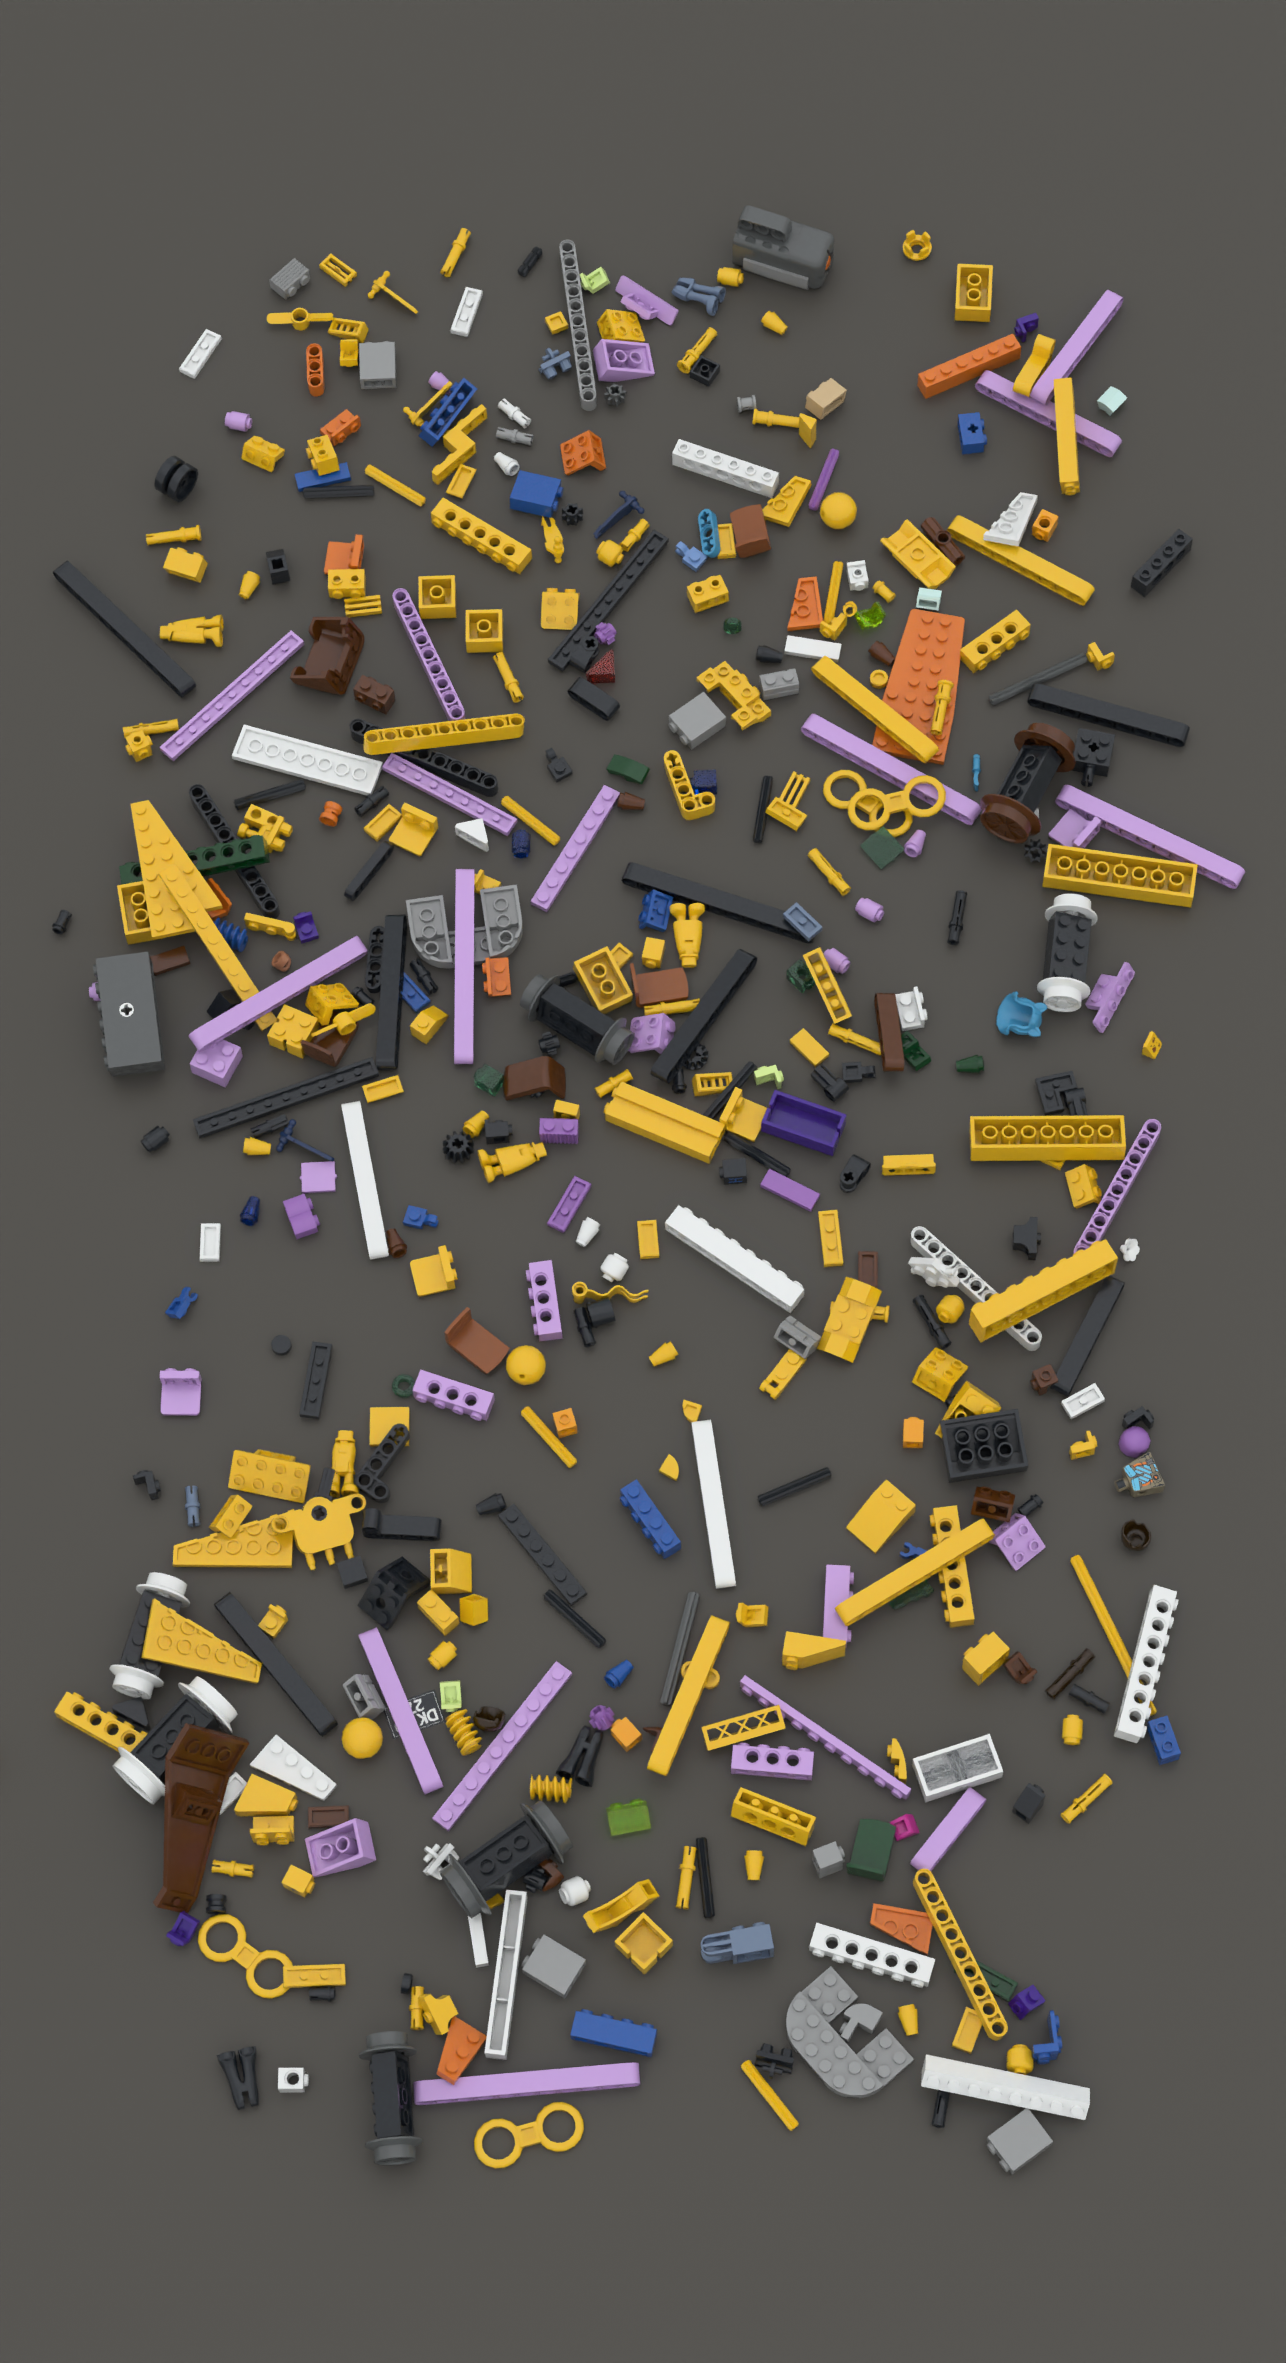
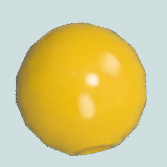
M834 492L822 501L820 516L828 527L844 529L854 522L857 515V506L851 496L842 492Z
M518 1346L507 1357V1373L514 1382L520 1385L534 1384L545 1373L546 1360L544 1355L533 1346Z
M356 1718L346 1724L342 1731L341 1740L343 1748L349 1755L356 1759L370 1758L378 1753L382 1746L383 1735L381 1728L375 1721L370 1718Z

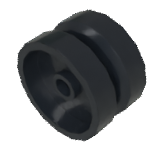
M171 456L162 464L156 475L155 489L164 495L168 494V497L176 502H182L192 492L197 482L198 469L188 463L185 464V461L177 456Z

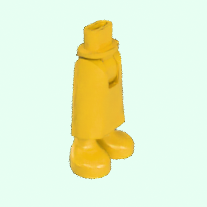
M216 615L211 619H206L204 616L168 623V626H160V639L206 644L207 638L211 639L216 647H222L223 616Z
M675 903L670 906V913L677 919L673 923V930L679 960H682V967L684 968L696 967L697 960L699 959L702 922L698 918L705 912V905L702 903H693L688 906L689 920H686L685 904Z
M543 1142L495 1149L496 1155H488L483 1149L477 1150L479 1161L488 1183L493 1182L495 1177L503 1174L504 1177L540 1161L539 1158L547 1156Z

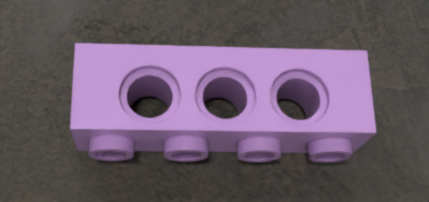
M552 1260L529 1263L526 1277L527 1282L531 1281L532 1288H528L530 1300L534 1299V1306H531L532 1318L536 1317L537 1324H533L535 1336L539 1335V1342L563 1339ZM538 1281L546 1282L542 1286L536 1284ZM543 1298L549 1300L545 1304L539 1302V1300ZM545 1316H548V1317L551 1318V1319H550L549 1321H547V1322H544V1321L541 1320V1319H542L543 1317H545Z
M421 1369L412 1390L413 1396L419 1402H431L438 1408L444 1409L446 1407L452 1409L456 1414L463 1415L464 1413L478 1421L482 1419L487 1421L495 1401L494 1393ZM433 1388H438L439 1392L436 1394L430 1393V1390ZM451 1394L458 1395L454 1400L448 1398ZM470 1400L476 1401V1404L473 1406H469L466 1403Z
M738 1743L733 1745L731 1774L812 1781L814 1752L807 1748L790 1750L789 1747L779 1746L776 1749L764 1744L753 1747L747 1743ZM750 1755H754L758 1758V1760L754 1763H751L747 1760V1758ZM770 1757H775L778 1759V1762L772 1765L767 1760ZM790 1759H796L798 1764L790 1766L787 1762Z

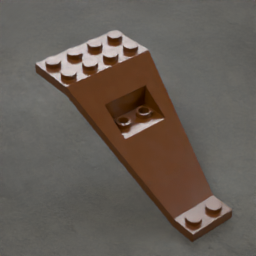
M186 1723L165 1756L163 1887L153 1901L156 1907L175 1912L184 1911L188 1914L197 1899L229 1776L250 1744L245 1738Z

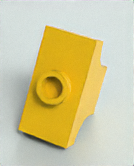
M423 1994L418 1997L424 2010V2019L428 2024H431L435 2035L447 2033L449 2031L448 2023L450 2019L458 2014L450 1996L442 1995L435 1999L431 1994Z

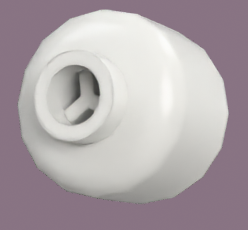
M617 1253L607 1255L600 1267V1270L604 1273L602 1277L610 1282L614 1280L621 1281L629 1268V1265L626 1263L628 1260Z
M575 1876L562 1882L559 1895L564 1904L575 1906L588 1900L591 1888L587 1880Z

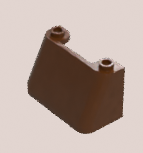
M313 617L309 626V633L314 639L313 646L305 667L296 666L291 672L290 679L296 685L334 695H343L347 690L363 648L364 634L349 617Z

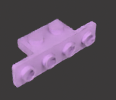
M624 275L620 277L615 290L623 295L621 303L626 305L625 307L628 310L637 312L642 319L650 320L657 317L666 324L673 325L678 309Z
M1124 962L1117 976L1101 974L1085 1004L1088 1009L1098 1010L1093 1024L1100 1033H1104L1118 1004L1134 977L1135 971L1128 962Z

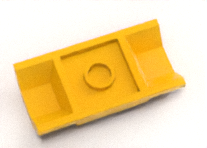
M908 519L904 521L896 533L889 538H882L880 540L892 553V556L928 589H936L949 579L956 568Z
M846 1277L817 1349L853 1363L882 1291L856 1279Z

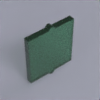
M884 826L874 834H870V838L860 845L881 870L891 861L894 862L895 858L904 851V848Z

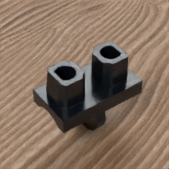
M764 2043L761 2049L757 2050L755 2066L762 2067V2071L769 2072V2079H773L774 2074L782 2075L783 2072L791 2074L794 2062L792 2050L783 2048L781 2049V2054L778 2055L773 2053L772 2045Z

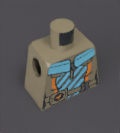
M1150 1452L1124 1466L1122 1469L1123 1478L1114 1481L1118 1492L1128 1489L1133 1498L1160 1493L1165 1488L1164 1481Z

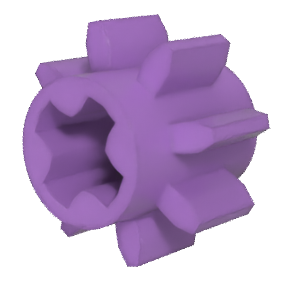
M601 622L595 627L597 630L594 636L600 644L610 645L615 641L614 637L617 632L612 624Z
M599 1705L591 1710L589 1722L593 1728L597 1727L598 1730H606L612 1726L614 1720L612 1716L615 1714L610 1707L606 1708Z

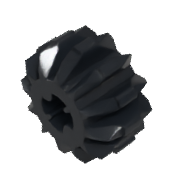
M456 1131L453 1132V1136L447 1134V1140L442 1143L444 1146L442 1151L446 1154V1159H452L453 1163L460 1160L462 1164L464 1158L470 1160V1154H474V1141L471 1140V1136L469 1134L464 1136L463 1131L459 1135H457Z

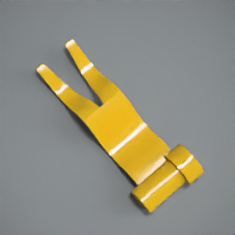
M576 1282L572 1286L573 1300L577 1304H582L585 1298L597 1301L607 1297L610 1299L615 1294L623 1295L629 1302L636 1303L648 1298V1295L640 1298L637 1297L649 1292V1290H644L638 1294H632L623 1286L616 1285L608 1293L600 1294L588 1289L587 1285L583 1282Z

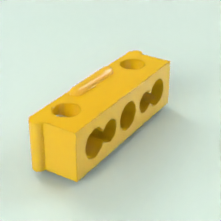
M933 1154L883 1156L882 1175L934 1174L936 1171Z

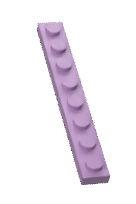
M394 753L390 754L382 766V770L466 815L474 819L482 818L485 825L506 836L510 834L517 823V818Z
M606 785L602 787L533 896L531 905L548 912L615 806L620 792Z

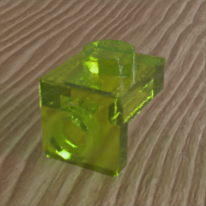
M874 602L871 608L857 611L854 617L863 630L880 626L886 617V613L879 602Z

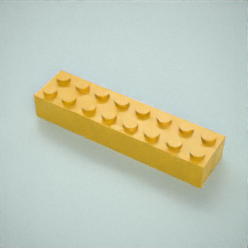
M1048 844L1042 887L1191 908L1198 864Z
M1124 1115L970 1116L971 1161L1125 1159Z
M1106 1239L1101 1242L1096 1241L1090 1245V1248L1084 1251L1083 1249L1078 1250L1072 1257L1059 1260L1055 1266L1042 1269L1036 1276H1028L1022 1283L1009 1286L1005 1292L993 1294L984 1303H976L972 1306L969 1325L981 1343L1114 1274L1118 1257Z

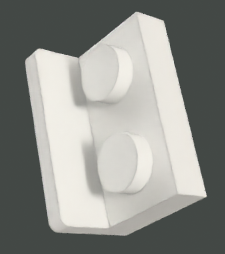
M913 987L911 992L895 994L902 1031L924 1028L927 1012L926 1009H922L921 1003H924L923 994L918 991V987Z

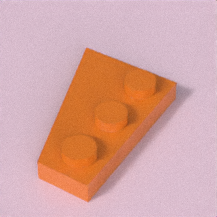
M817 576L798 579L787 631L820 628L823 617Z
M873 1903L871 1926L928 1956L933 1924L926 1912Z
M456 2016L452 2017L436 2075L454 2085L484 2045L487 2036Z

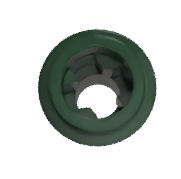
M977 1054L956 1061L957 1072L980 1073V1071H984L983 1056H978Z

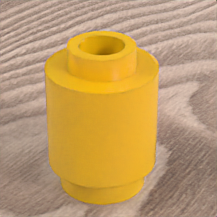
M719 268L717 282L721 283V285L739 287L743 283L744 273H741V269Z
M442 1641L430 1653V1657L427 1660L439 1671L457 1656L455 1652L457 1648L450 1641L447 1643Z
M1067 1715V1718L1063 1719L1062 1726L1064 1744L1080 1745L1083 1734V1720L1079 1719L1078 1715Z

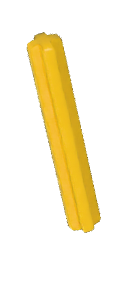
M369 464L365 468V474L418 506H423L426 502L424 496Z
M838 561L833 563L823 620L829 625L835 616L843 563Z
M505 796L501 800V804L552 845L555 846L559 843L560 836L509 796Z
M529 1406L525 1407L521 1411V1415L568 1468L573 1467L577 1463L576 1458Z
M746 2060L742 2063L741 2069L790 2131L794 2130L799 2124L752 2062Z

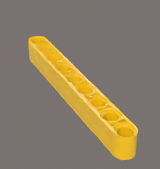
M960 515L954 518L946 530L950 532L953 539L1079 605L1084 606L1095 591L1090 583L1020 546L983 540V534L989 530Z
M823 656L811 667L813 674L921 762L927 763L939 751V748L931 739L827 656Z
M507 714L370 730L364 734L363 750L366 754L377 755L514 739L523 735L525 719L520 714Z
M980 1519L841 1602L835 1607V1611L845 1626H849L985 1545L995 1537V1534L985 1519Z
M711 1615L647 1766L648 1770L667 1776L730 1626L729 1621Z
M920 1869L913 1878V1886L988 2037L995 2041L1001 2040L1008 2031L1007 2023L933 1874L928 1869ZM918 1877H926L928 1879V1883H920L918 1881ZM930 1894L936 1896L937 1902H930L927 1896ZM943 1913L946 1916V1921L938 1920L936 1914ZM946 1932H953L956 1939H948ZM955 1951H963L965 1958H958L955 1955ZM971 1969L974 1972V1977H967L964 1970ZM974 1988H981L983 1996H977L973 1991ZM989 2006L992 2009L993 2014H985L983 2012V2007ZM992 2026H1000L1002 2028V2033L996 2034L993 2031Z

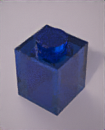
M716 769L694 771V778H690L692 789H695V795L703 792H711L713 795L717 794Z

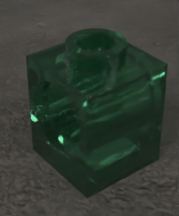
M801 959L787 970L786 979L801 993L806 989L810 990L815 985L808 966ZM801 975H804V976H806L807 978H805V979H800V978H798V977L801 976Z
M484 1064L474 1074L475 1086L495 1097L503 1086L504 1075Z

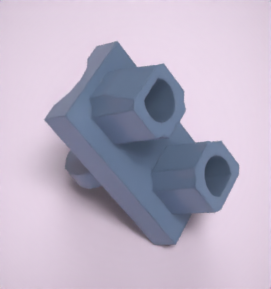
M550 348L545 349L546 355L542 357L545 363L541 364L538 370L540 374L544 373L548 380L557 376L554 367L558 365L563 373L570 370L572 365L569 360L571 356L569 351L559 355L558 349L553 352Z

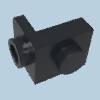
M1141 1406L1135 1411L1130 1410L1123 1416L1122 1422L1125 1430L1141 1421L1150 1429L1153 1427L1154 1417L1149 1410H1145Z
M143 1470L133 1475L136 1485L147 1484L151 1500L159 1499L158 1492L161 1491L159 1480L155 1481L152 1471Z

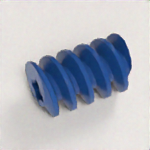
M219 917L213 921L232 949H238L239 952L245 949L248 942L247 929L240 932L241 927L237 926L234 930L233 923L227 927V921L224 920L220 924L221 918Z

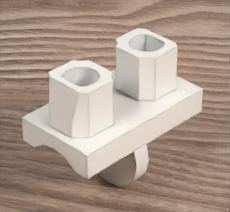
M446 1843L438 1854L436 1852L441 1848L438 1844H435L432 1849L428 1846L424 1848L427 1855L423 1860L428 1863L433 1858L423 1870L427 1876L431 1875L441 1880L442 1877L439 1871L443 1868L440 1864L443 1860L449 1863L448 1854H452L456 1860L459 1859L451 1843Z

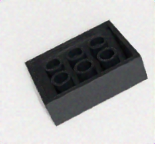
M1018 1409L940 1421L949 1483L1027 1471L1028 1460Z

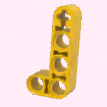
M1038 334L1032 354L1015 380L1013 392L1030 397L1034 385L1049 367L1056 343L1055 339Z
M674 750L666 752L664 755V769L682 817L686 820H694L712 814L715 811V796L711 792L694 795L679 753ZM681 776L682 778L676 779L674 777ZM710 802L711 804L705 805L703 803Z

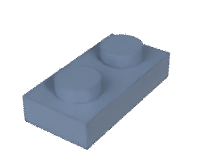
M797 902L783 913V918L808 942L822 931V926Z

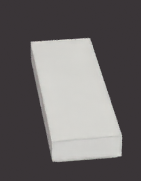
M465 288L450 330L451 334L468 337L483 296L482 290Z
M206 329L180 366L179 371L195 379L222 340L221 335Z
M788 635L784 654L818 660L823 656H827L833 662L838 663L841 644Z

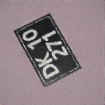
M435 1689L407 1699L420 1730L446 1722ZM385 1706L384 1714L393 1740L400 1738L388 1706Z

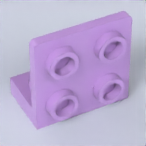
M1069 809L1048 836L1062 846L1084 849L1100 831L1101 820L1095 816L1092 821H1088L1072 809Z
M1018 1513L1011 1516L1010 1522H1004L993 1531L995 1537L989 1541V1543L1000 1548L1014 1570L1020 1569L1045 1548L1044 1543L1026 1516Z

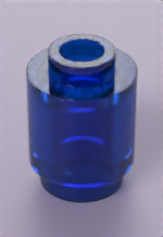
M519 829L512 834V852L516 858H526L530 853L531 835L526 830Z

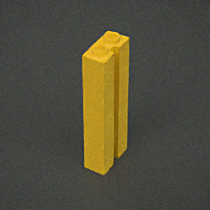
M1072 377L1053 379L1060 486L1062 494L1068 496L1080 492Z
M620 1082L619 1086L614 1088L611 1095L613 1100L610 1103L607 1102L603 1111L605 1113V1121L710 1164L725 1133V1124L624 1082Z

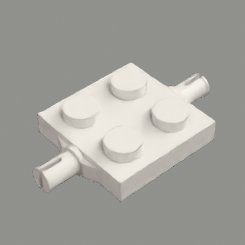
M911 1257L908 1262L912 1267L911 1273L922 1276L925 1282L932 1287H957L960 1282L956 1277L958 1269L946 1267L936 1258Z

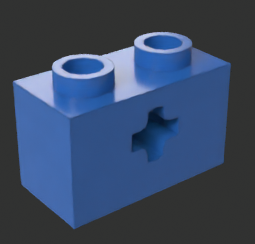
M980 413L958 414L957 426L962 455L984 452V445H987V437L982 431L984 430V419H980Z

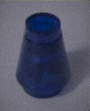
M249 1197L240 1213V1221L244 1225L254 1226L258 1222L260 1199L258 1197Z

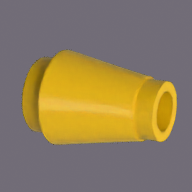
M768 311L761 320L764 327L781 335L788 328L775 312Z
M247 571L243 575L238 595L244 599H249L260 583V576L254 572Z
M481 1110L467 1120L462 1128L466 1135L469 1134L471 1138L479 1136L485 1126V1120L489 1119V1115Z
M253 1137L245 1138L243 1153H247V1155H270V1143Z
M670 1341L660 1346L649 1356V1359L655 1367L676 1359L675 1356L679 1354Z
M746 1851L744 1859L748 1876L747 1880H760L764 1861L763 1851Z
M915 2005L898 2007L899 2013L897 2014L906 2032V2036L918 2034V2012L915 2009Z

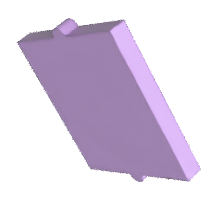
M335 1161L301 1163L300 1180L302 1181V1193L336 1192L335 1179L337 1175L335 1174Z

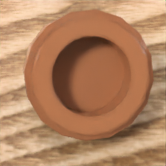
M284 951L276 953L272 959V966L282 972L290 968L291 959L289 955Z

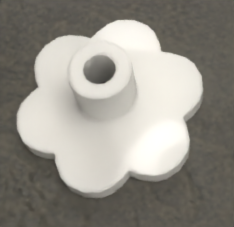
M1128 1238L1125 1241V1245H1121L1120 1251L1123 1253L1125 1261H1135L1136 1255L1140 1251L1139 1246H1137V1239Z

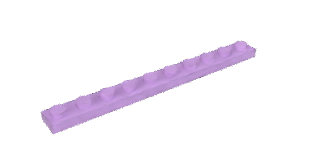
M292 630L288 632L162 744L160 751L172 761L176 760L304 646V641Z
M557 1661L553 1664L432 1819L448 1832L451 1830L572 1676L571 1671Z
M746 1675L741 1679L740 1687L743 1693L750 1697L753 1695L766 1708L779 1704L783 1719L786 1718L791 1721V1725L794 1728L804 1730L808 1733L807 1736L815 1742L819 1740L829 1752L838 1753L845 1763L849 1765L852 1763L857 1766V1770L861 1774L873 1777L874 1782L880 1787L884 1788L886 1786L892 1790L891 1793L896 1798L907 1800L911 1794V1788Z

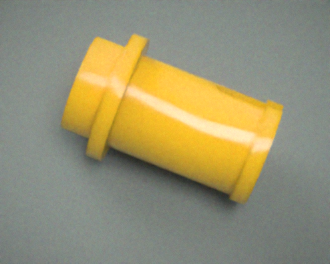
M877 581L872 588L874 593H878L887 603L891 602L896 596L895 593L885 586L884 581Z

